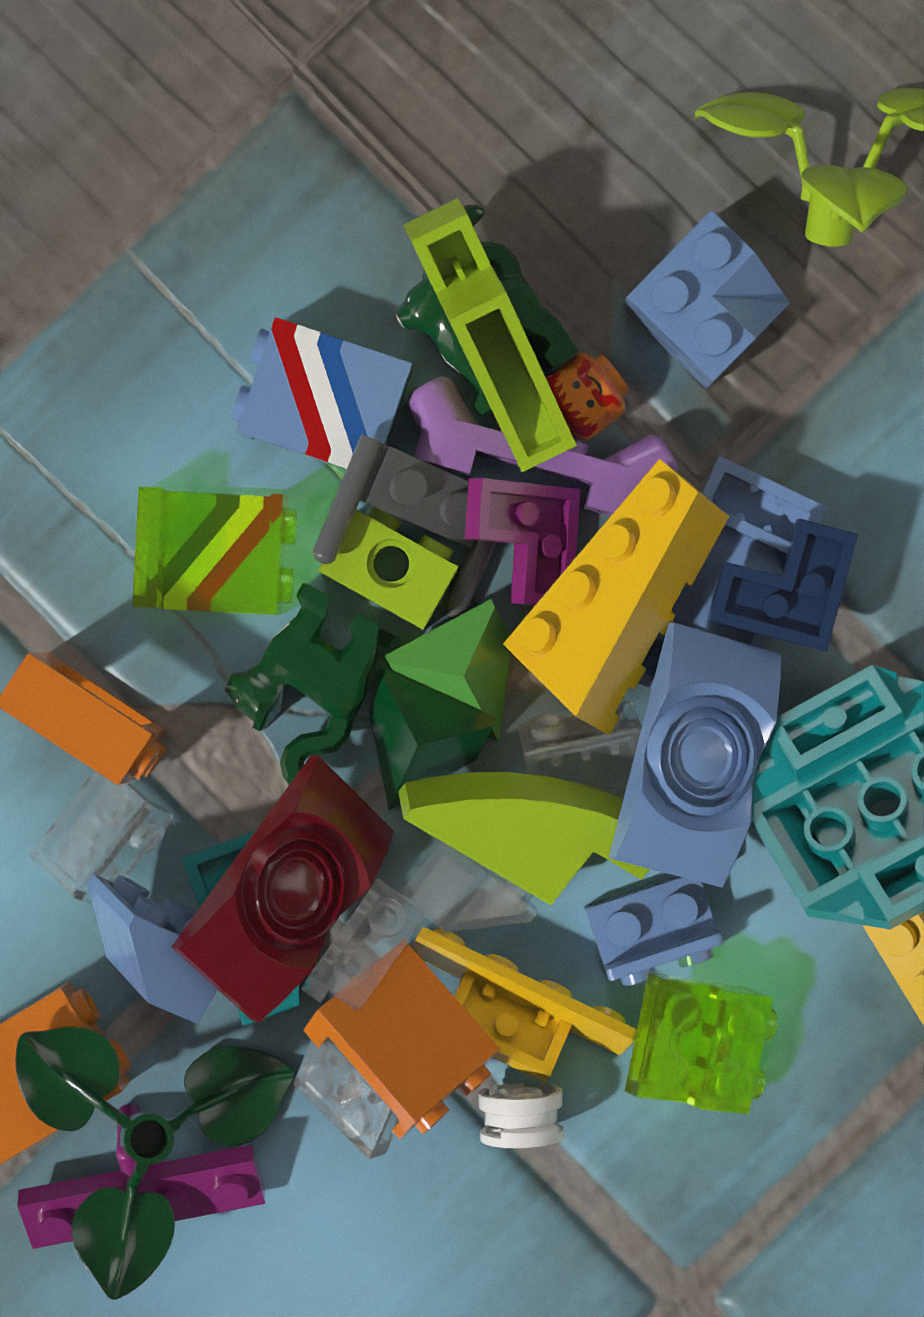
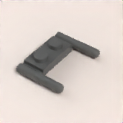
M361 434L314 546L313 556L322 564H331L335 561L360 501L463 545L469 549L444 608L446 614L454 619L469 611L497 542L465 539L468 481Z

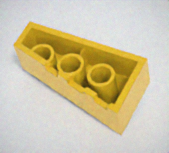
M659 458L506 639L503 645L577 718L611 735L620 718L619 715L615 714L628 688L636 689L647 669L641 664L658 633L665 636L668 622L672 623L676 616L672 613L676 600L685 585L692 586L729 516L693 484Z

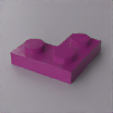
M486 478L469 479L465 539L514 544L511 604L536 605L576 558L580 489Z

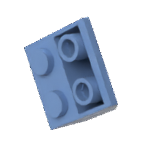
M93 873L87 885L108 960L149 1004L198 1024L217 989L171 948L196 912L187 905L170 897L165 899L163 905L147 898L150 892L142 885L125 876L118 875L116 880L112 882Z

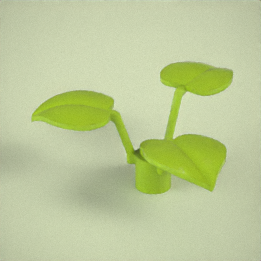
M897 88L887 91L878 97L877 108L889 115L885 117L864 166L853 169L833 165H815L810 167L802 126L798 124V122L804 119L805 111L796 103L777 95L763 92H740L724 95L700 106L695 111L694 119L704 117L714 125L742 136L774 137L783 133L789 135L795 145L802 183L801 199L809 202L805 237L819 245L837 247L848 245L852 242L854 227L860 232H864L879 215L895 207L906 197L907 185L905 182L890 173L875 169V166L891 131L895 127L905 123L915 130L924 131V89Z

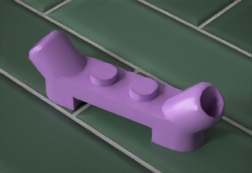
M442 376L419 387L409 395L406 407L421 431L413 457L441 470L466 477L471 475L476 455L518 466L498 422L495 430L479 426L452 379ZM651 434L644 436L604 460L587 456L589 446L575 441L576 447L530 468L533 471L590 486L584 509L611 516L659 458L678 472L677 463L664 440L659 436Z

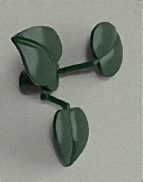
M62 1027L44 1031L25 1032L18 1038L15 1055L17 1080L25 1102L35 1116L46 1125L57 1130L76 1131L87 1124L94 1108H97L122 1127L120 1132L121 1147L135 1161V1167L127 1183L126 1193L115 1187L97 1189L89 1194L78 1206L72 1222V1240L77 1255L109 1299L117 1300L142 1285L158 1268L171 1246L175 1221L169 1201L163 1195L156 1192L137 1194L143 1175L147 1172L148 1165L159 1163L170 1154L174 1145V1131H177L190 1117L198 1114V1122L202 1132L212 1141L227 1146H240L252 1142L262 1135L274 1120L282 1099L294 1078V1072L290 1067L277 1058L254 1049L244 1047L212 1049L196 1058L184 1075L185 1090L195 1103L186 1106L170 1120H165L163 1117L151 1112H139L128 1117L103 1099L104 1096L108 1095L116 1087L120 1076V1065L115 1049L102 1035L86 1028Z

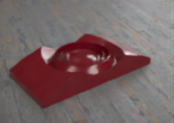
M311 755L171 948L251 1021L261 1022L315 968L325 937L340 915L371 888L387 854L394 830L319 755Z

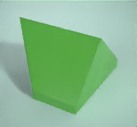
M491 599L385 655L394 672L495 717L496 720L488 737L499 742L511 652L503 645L510 635Z

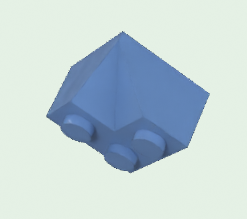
M711 210L626 297L622 307L707 389L790 302L756 253Z

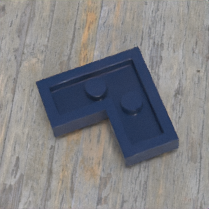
M801 518L796 519L782 575L778 576L730 562H723L707 620L827 652L858 534Z

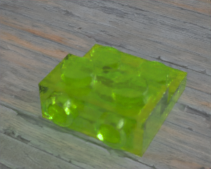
M648 973L624 1091L639 1098L683 1102L702 1110L749 1115L752 1100H757L765 1088V1073L759 1065L764 1042H768L774 1037L777 1030V1014L771 1007L773 997L748 987Z

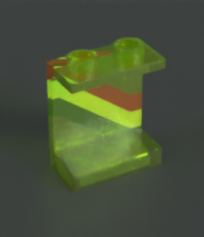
M139 486L132 607L281 616L282 604H292L294 568H284L285 544H295L297 509L287 508L288 498L283 494H271V496L168 491L164 488Z

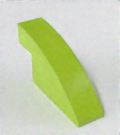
M459 198L403 224L521 472L576 447L573 436L510 299L494 272Z
M475 772L423 778L406 782L398 792L403 819L550 906L593 852L640 880L650 870L609 858L624 798L589 785L542 775L513 772Z

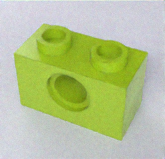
M371 505L366 514L356 509L335 561L331 564H321L318 571L424 630L459 569L458 566L449 562L454 551L424 534L419 542L415 543L397 532L402 523L400 520ZM387 548L401 549L409 558V569L406 575L398 581H385L376 573V558L380 552Z

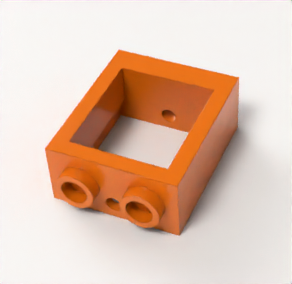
M49 652L28 653L0 695V709L117 786L135 780V778L140 781L143 776L149 777L167 750V747L159 743L166 733V729Z

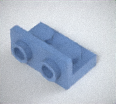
M676 876L584 907L609 981L621 978L623 986L637 984L657 975L656 966L678 960L680 967L704 962L714 956L711 948L724 944L720 931L716 927L702 882Z

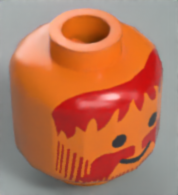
M577 353L545 377L572 436L580 441L593 439L625 413L626 405L623 396L629 392V388L618 371L603 354L593 358L587 353Z

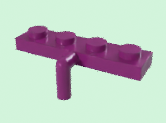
M125 1104L118 1109L128 1117L141 1112L140 1108L134 1104ZM117 1124L116 1157L121 1170L18 1190L17 1207L32 1249L72 1242L74 1214L85 1198L97 1189L115 1187L126 1193L127 1183L135 1167V1161L121 1147L120 1132L122 1127ZM253 1144L148 1165L147 1172L143 1175L137 1194L156 1192L163 1195L171 1205L174 1221L265 1204V1186Z

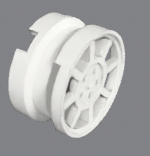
M508 1083L494 1085L495 1094L489 1095V1089L483 1088L478 1092L479 1109L485 1112V1127L480 1130V1141L483 1144L501 1148H533L552 1145L564 1139V1128L555 1123L557 1121V1109L563 1106L562 1088L544 1083L537 1084V1087L525 1086V1083Z

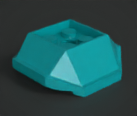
M871 665L781 714L776 719L774 729L759 758L753 781L751 822L806 915L809 917L891 930L924 911V681L897 676V672ZM880 800H892L899 804L897 810L887 816H876L869 812L871 806Z

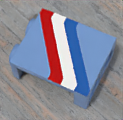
M275 317L270 331L261 328L258 333L250 362L257 364L258 368L252 386H241L233 406L231 419L239 421L236 432L242 437L251 440L256 438L347 469L361 434L388 446L413 373V365L410 362Z

